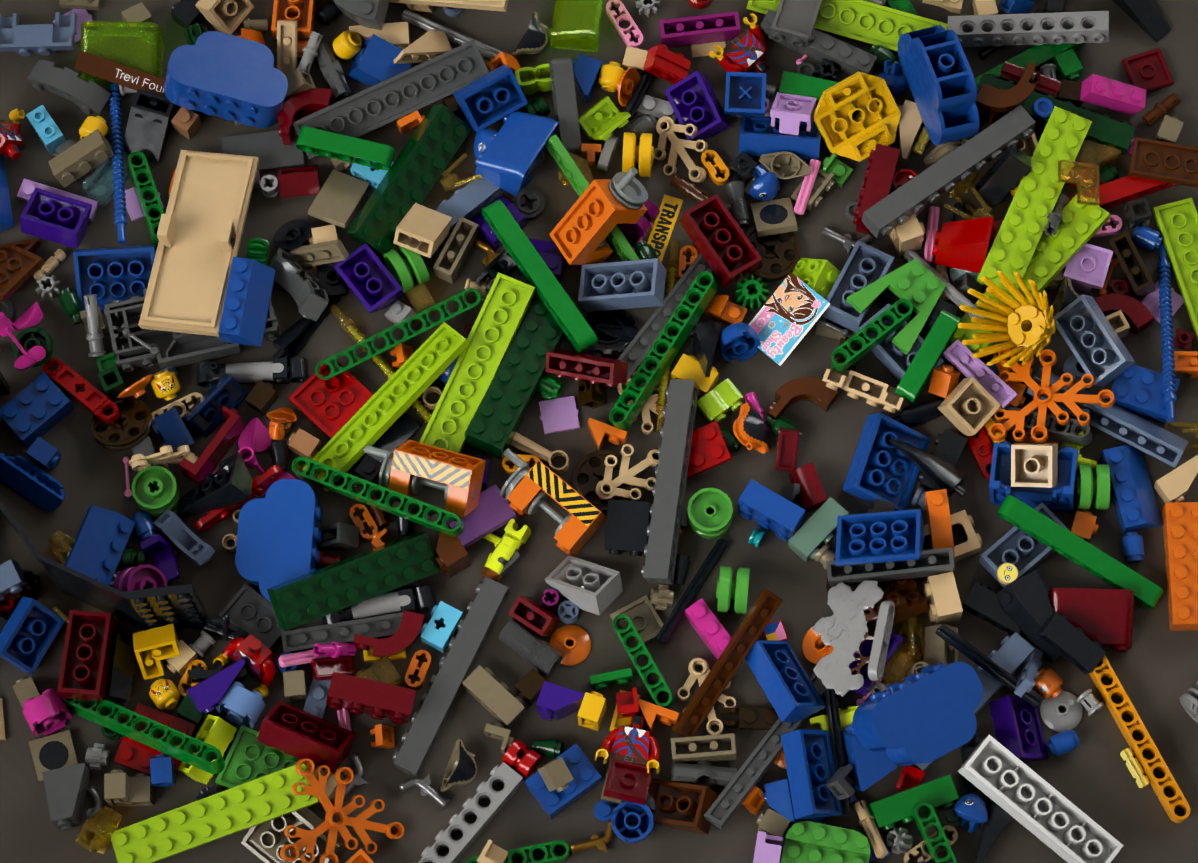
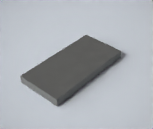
M279 130L221 137L223 154L259 157V172L305 166L304 153L296 148L298 140L296 131L291 146L283 144L282 137L279 136Z

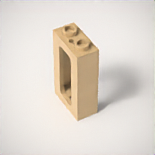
M965 510L950 515L951 525H962L968 541L954 546L955 562L980 553L983 542L979 533L976 534L973 529L974 521L971 515H967ZM928 524L924 527V537L930 535Z

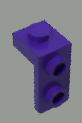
M156 534L140 542L142 550L153 556L155 566L163 572L167 583L180 577L169 540Z

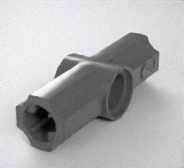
M328 42L320 43L316 59L324 81L332 89L336 101L349 97L352 93L344 78L345 75L339 61L335 59Z
M706 760L699 761L696 764L674 762L672 765L671 781L695 783L696 785L709 788L713 785L727 786L737 773V768L713 766L711 762Z

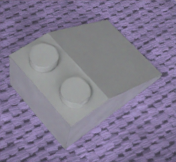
M570 555L545 578L547 584L579 608L599 616L623 592L619 571Z

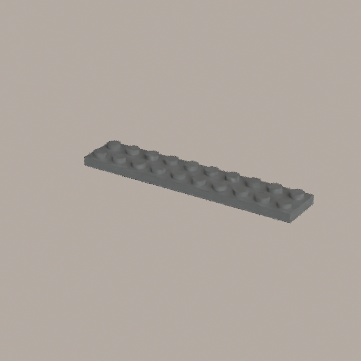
M473 39L296 120L292 124L298 137L301 127L306 126L357 138L453 94L488 74L489 71ZM306 152L309 159L318 156Z

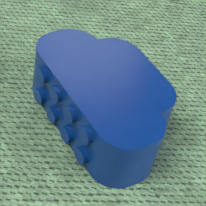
M941 25L901 34L898 40L899 61L932 143L938 146L976 136L979 130V114L975 103L977 99L976 82L957 34L952 29L945 30Z
M208 31L197 38L195 45H182L172 52L167 67L164 93L169 101L188 110L200 111L206 115L218 116L228 121H237L246 126L268 128L278 122L277 115L284 105L288 81L280 70L273 67L274 56L271 50L264 44L219 31Z
M298 479L278 480L269 487L265 498L250 500L242 507L239 513L235 557L236 568L240 575L249 583L259 587L262 595L270 603L268 588L316 571V564H319L320 551H318L317 547L318 543H321L322 540L319 522H323V510L320 508L319 497L306 482Z
M965 662L930 664L920 669V673H913L904 677L903 682H896L887 686L886 691H878L869 696L870 700L862 703L856 709L853 716V728L860 743L866 749L873 752L885 751L889 759L897 765L910 766L917 763H930L969 742L977 728V721L973 710L979 706L983 697L981 681L971 665Z

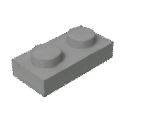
M645 94L637 110V115L649 116L652 114L657 121L661 117L667 116L672 118L676 124L677 116L669 101Z

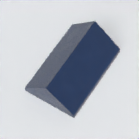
M226 373L183 416L189 424L207 438L225 420L221 408L225 406L228 409L230 407L236 409L245 400L248 393Z

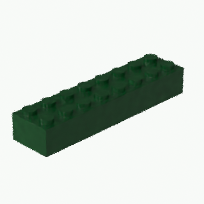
M444 104L433 105L346 234L361 246L367 243L377 257H383L385 253L389 252L394 246L393 241L396 227L415 203L420 205L423 203L472 128Z
M535 298L465 431L466 444L500 459H503L504 451L509 447L538 391L544 374H547L545 372L546 352L559 350L566 337V334L542 300Z
M416 532L268 588L267 591L280 629L289 630L439 572V568L427 533Z

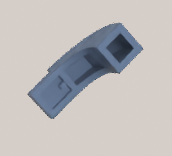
M169 509L153 523L196 566L207 563L211 559L212 554L216 552L210 545L197 537Z

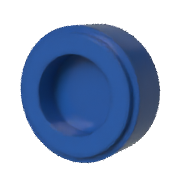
M1044 97L1037 99L1033 105V113L1040 119L1048 118L1054 109L1052 101Z

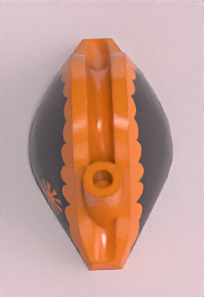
M747 402L742 404L739 416L733 423L734 435L748 450L756 449L760 453L765 454L769 451L765 423L761 416Z
M283 407L266 414L267 428L272 440L284 441L293 430L297 417L292 408Z

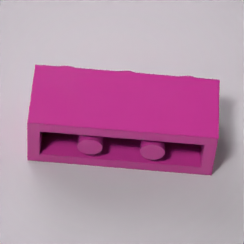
M1092 74L1082 81L1080 100L1134 116L1145 108L1147 90Z
M701 598L685 609V617L718 660L732 638Z

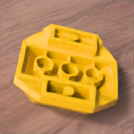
M856 72L823 91L812 118L831 153L860 162L870 156L871 150L875 151L877 144L888 146L895 142L901 112L884 78ZM859 110L858 117L852 119L853 112Z

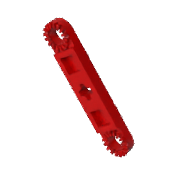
M50 358L43 365V371L51 381L105 423H112L118 419L120 411L116 403L112 402L58 358ZM53 365H57L59 367L54 372L48 371L49 368ZM78 388H80V389H83V388H84L85 391H84V392H81V391L78 392L77 389H78ZM108 409H113V410H114V411H113V414H111V415H109V416H108V415H104V412H105L106 410H108Z
M982 426L979 430L978 438L974 436H967L965 438H968V447L982 476L990 481V474L987 473L986 468L988 465H992L993 446Z
M273 465L269 467L270 470L266 469L267 471H264L261 476L258 475L252 479V492L248 499L236 505L211 510L209 514L203 515L202 519L199 518L194 524L198 532L208 531L220 521L230 518L231 513L250 499L262 495L268 486L283 475L280 466Z

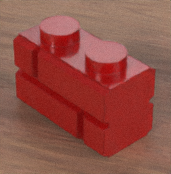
M662 44L650 48L643 68L645 71L672 84H676L688 76L691 61L686 59L684 54L671 52L667 46Z

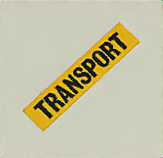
M664 194L659 208V215L654 222L647 242L655 250L660 262L663 260L683 203L682 199Z

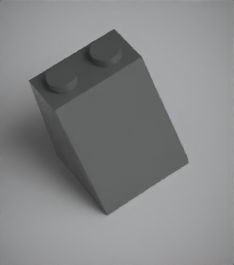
M85 763L42 772L50 819L58 830L70 831L74 829V826L80 825L87 797V789L92 778V773Z

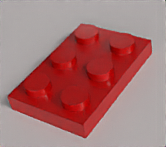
M714 421L693 431L687 479L732 460L717 421Z

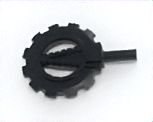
M620 309L617 311L588 312V315L584 318L594 333L611 340L602 341L598 339V342L589 347L588 351L595 354L596 352L603 353L606 356L616 352L618 354L623 353L638 334L637 327L633 325L635 324L634 319L631 316L627 317L625 315L626 312ZM607 321V322H613V323L617 324V326L614 325V324H613V325H611V324H608V325H607V324H603V325H602V324H598V323Z

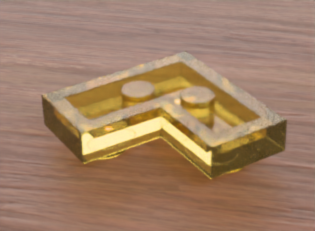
M1060 160L1058 162V181L1077 184V203L1098 205L1100 203L1099 165Z

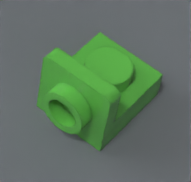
M835 153L831 157L827 156L821 165L823 172L828 175L831 172L835 174L834 182L841 188L853 173V169L838 160Z

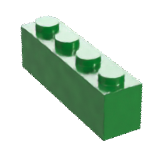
M783 71L778 93L817 98L816 108L823 91L839 82ZM857 110L853 112L852 116L856 117Z
M949 774L870 803L868 806L871 814L875 817L874 822L877 828L882 827L883 831L896 827L895 822L902 820L903 823L915 820L912 809L919 802L929 803L933 808L942 805L943 809L955 805L954 800L959 799V796ZM921 806L918 814L928 815L927 807Z

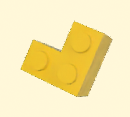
M174 624L132 633L134 652L144 680L164 676L163 659L180 656L179 640Z

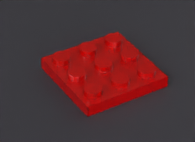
M327 364L322 365L319 368V373L322 376L327 375L330 370ZM346 370L326 380L317 377L314 373L288 399L331 439L373 394Z
M140 703L137 704L134 711L193 737L197 725ZM124 736L113 762L151 776L150 759L165 753ZM172 757L175 760V776H177L178 768L182 761Z

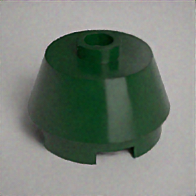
M28 327L17 334L16 339L26 352L34 346H42L46 350V356L32 367L41 366L49 361L54 351V342L46 330L40 327ZM13 343V351L15 357L18 359L24 354L20 351L17 345Z

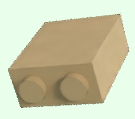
M415 203L396 227L393 243L431 258L449 234L452 217Z

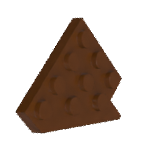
M39 239L0 245V301L5 302L44 264L41 257L33 254L40 246Z

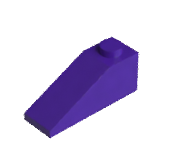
M244 658L186 690L198 713L204 711L206 714L216 708L215 704L221 700L245 664Z

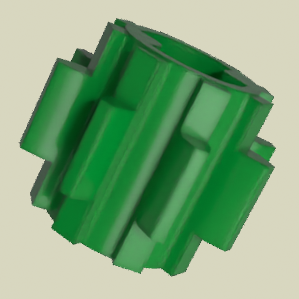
M550 373V376L544 374L538 387V392L542 394V397L549 400L559 397L564 384L559 379L560 377Z

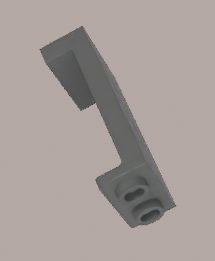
M780 0L773 24L770 27L769 38L776 42H785L797 48L807 49L823 0Z

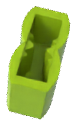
M548 63L541 64L535 68L523 67L515 71L516 79L524 95H530L537 91H552Z
M727 378L697 401L696 407L709 423L717 421L719 424L727 417L726 414L731 410L735 412L743 404L744 396Z

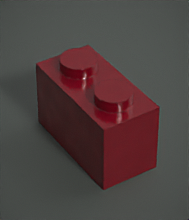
M518 596L508 613L541 636H550L560 619L527 596Z

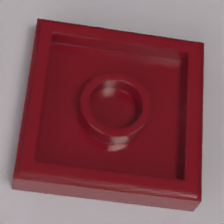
M1160 47L1122 59V65L1130 84L1146 89V93L1174 84Z
M612 759L603 796L645 805L654 768H651L648 774L647 766Z

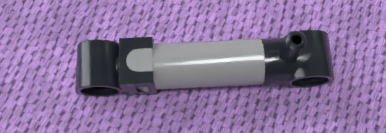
M295 357L289 360L287 358H273V361L226 364L200 362L196 365V384L199 387L205 388L213 387L226 373L237 383H256L260 380L262 382H274L275 384H289V382L304 383L309 379L308 359L302 357Z
M433 584L383 593L323 616V625L436 605Z

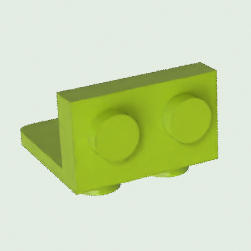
M605 96L578 119L579 126L590 140L603 139L605 141L613 135L612 131L617 127L622 128L629 122L627 119L631 115L629 112H619L609 96Z
M800 258L792 273L826 300L841 272L828 260Z

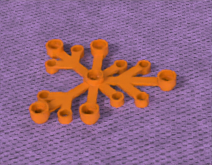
M1007 349V350L1000 351V352L998 353V356L1001 355V354H1003V353H1005V352H1007V351H1009V350H1011V349ZM1045 349L1039 355L1040 363L1043 366L1041 387L1030 377L1034 357L1022 365V367L1017 362L1010 368L1015 373L1006 370L999 373L998 377L1000 378L1004 375L1009 376L1006 380H1003L1006 384H1009L1011 381L1024 382L1034 392V400L1020 411L999 408L994 413L996 421L1004 422L1006 419L1009 420L1003 424L995 423L991 425L989 433L994 441H1002L1006 438L1007 432L1015 426L1013 431L1014 440L1016 442L1024 441L1026 438L1024 431L1025 417L1038 408L1037 425L1031 429V437L1034 442L1043 443L1048 439V432L1045 427L1047 407L1056 416L1057 422L1060 425H1066L1070 420L1069 414L1055 403L1063 402L1077 417L1078 423L1081 426H1086L1090 423V416L1076 403L1099 404L1103 408H1109L1115 403L1114 394L1108 389L1100 391L1098 395L1078 394L1084 388H1090L1094 385V378L1091 374H1084L1081 380L1072 386L1074 382L1073 376L1070 373H1064L1057 382L1050 386L1051 369L1057 359L1054 351ZM1047 358L1052 359L1050 362H1045ZM1005 360L1000 361L1002 365L1007 362ZM1065 378L1071 379L1069 382L1063 381ZM1086 379H1091V382L1085 383L1084 381ZM1072 386L1065 393H1057L1063 387ZM1042 396H1047V397H1048V398L1045 399V400H1041V397H1042ZM1106 398L1110 399V401L1107 403L1103 402V400ZM999 413H1004L1003 417H997ZM1061 416H1066L1065 420H1060L1059 418ZM1081 417H1087L1085 421L1080 420ZM997 432H1002V435L995 436ZM1017 433L1023 434L1021 437H1016ZM1038 434L1044 435L1042 438L1036 437Z
M307 758L300 759L296 763V772L300 776H304L310 786L305 785L303 782H297L292 786V792L295 795L306 794L317 797L327 813L325 821L311 831L298 828L296 825L286 826L284 830L286 837H300L301 839L294 844H286L281 848L280 856L284 861H295L299 857V851L305 847V851L301 853L300 859L303 863H312L315 859L316 838L329 829L325 853L321 855L319 862L325 863V858L328 857L329 863H339L338 856L334 853L338 832L344 840L343 846L346 850H355L358 846V841L352 837L345 825L353 827L363 843L362 849L366 854H374L377 851V845L370 839L365 829L386 833L390 839H399L403 836L404 827L399 822H391L386 825L367 821L373 814L384 809L385 804L381 799L372 800L370 806L356 817L347 816L355 809L365 805V798L362 795H354L351 798V802L342 808L346 784L351 783L354 778V773L350 768L341 767L335 772L337 787L334 804L332 805L325 793L327 777L330 775L329 767L321 765L316 768L317 780L313 774L315 765L312 760ZM302 764H305L306 766L305 771L301 770ZM322 768L325 769V775H324V776L321 775V773H320V770H321ZM341 772H343L345 775V778L343 780L340 778ZM298 785L302 787V791L300 793L297 791ZM356 798L360 799L359 805L356 804ZM376 802L380 804L379 809L375 808ZM334 814L337 816L336 822L332 819ZM291 827L294 829L293 835L289 833ZM392 827L395 828L394 834H391ZM349 840H352L353 846L351 848L348 846ZM369 844L372 845V850L370 852L367 849ZM287 849L290 850V856H289V857H287V856L285 855V851H286ZM307 853L310 855V859L308 861L305 859V855Z

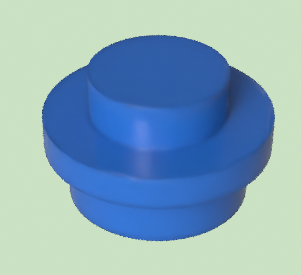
M602 800L595 805L594 815L599 821L607 822L611 820L615 807L610 801Z

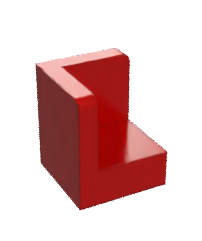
M633 687L632 691L616 693L618 718L632 717V715L639 716L637 688Z
M911 765L904 766L895 791L903 792L921 785L925 771Z

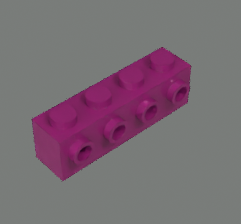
M738 11L659 20L661 44L667 47L729 41L741 33Z

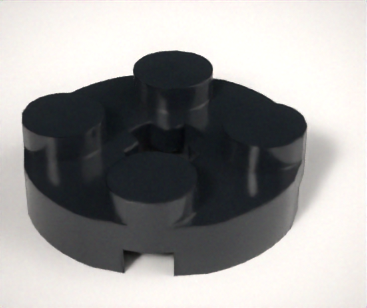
M338 262L317 265L313 271V274L319 280V287L326 290L328 298L345 296L350 290V287L333 267ZM335 273L338 280L331 282L328 277Z

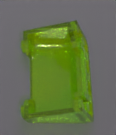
M556 0L552 28H548L547 33L548 40H551V47L598 52V38L604 0Z
M86 21L81 23V51L162 78L164 36L158 24L152 22ZM81 72V78L88 81L91 80L96 83V81L101 79Z

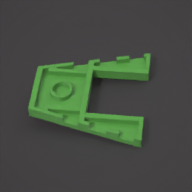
M915 258L848 296L846 301L862 314L887 288L900 299L910 300L913 304V311L917 315L892 340V343L907 355L946 284Z

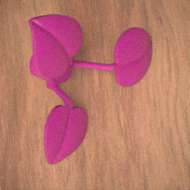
M37 302L14 323L3 312H0V335L2 337L9 335L24 354L14 364L15 368L19 371L31 368L36 362L41 361L46 356V350L42 346H34L26 352L12 334V329L13 331H21L28 327H34L42 320L43 312Z
M257 417L250 421L238 438V452L242 455L247 469L255 466L263 474L264 470L258 464L255 452H265L270 447L272 439L267 427ZM283 471V475L278 480L295 478L290 473Z

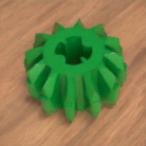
M251 238L248 241L246 258L254 259L267 266L269 242L262 238Z
M753 275L750 276V280L744 277L742 279L743 283L738 282V289L735 290V295L738 296L737 303L743 302V308L749 305L751 311L754 310L755 305L759 309L762 308V303L768 301L769 290L766 289L768 284L761 283V277L757 280H754ZM749 291H750V293H751V291H755L756 293H755V294L753 293V295H750V294H749Z

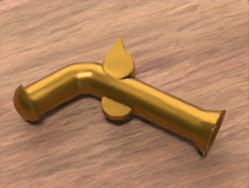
M481 238L475 240L474 246L487 253V257L482 259V263L488 266L500 253H495L494 249L482 241ZM488 277L485 282L489 283L492 279Z
M611 820L607 821L608 824L603 837L599 838L597 835H592L589 841L577 844L569 843L572 856L577 852L596 847L599 851L607 853L606 844L612 840L614 834Z

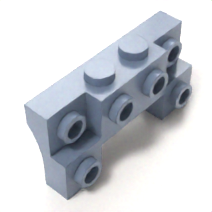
M75 11L71 12V15H61L60 12H56L55 26L53 24L19 25L17 13H13V17H3L0 13V52H16L20 56H30L31 54L49 56L50 54H56L58 50H74L78 16Z

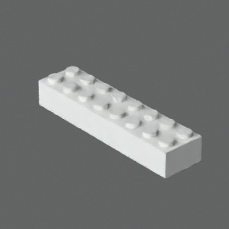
M990 734L980 742L958 770L962 776L1067 863H1111L1124 846Z

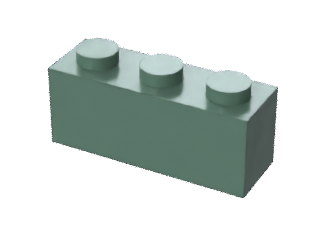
M830 497L788 540V547L805 562L810 558L814 560L815 555L824 543L829 544L834 539L835 535L833 534L837 531V517L849 515V512Z

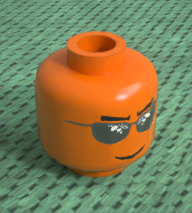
M1043 667L1034 680L1036 683L1033 689L1044 699H1048L1050 696L1055 699L1063 691L1061 688L1063 679L1052 668L1045 669Z

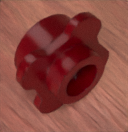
M1126 279L1111 280L1108 284L1111 288L1110 294L1130 296V291H1128L1129 282Z
M1178 328L1176 330V337L1173 339V345L1180 349L1190 350L1192 348V340L1196 337L1195 333Z

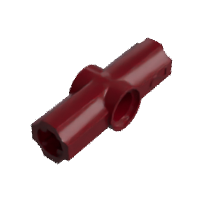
M1005 61L998 79L1010 80L1018 84L1025 68ZM1034 69L1037 72L1033 83L1036 85L1034 88L1036 92L1043 95H1053L1056 99L1061 82L1041 75Z

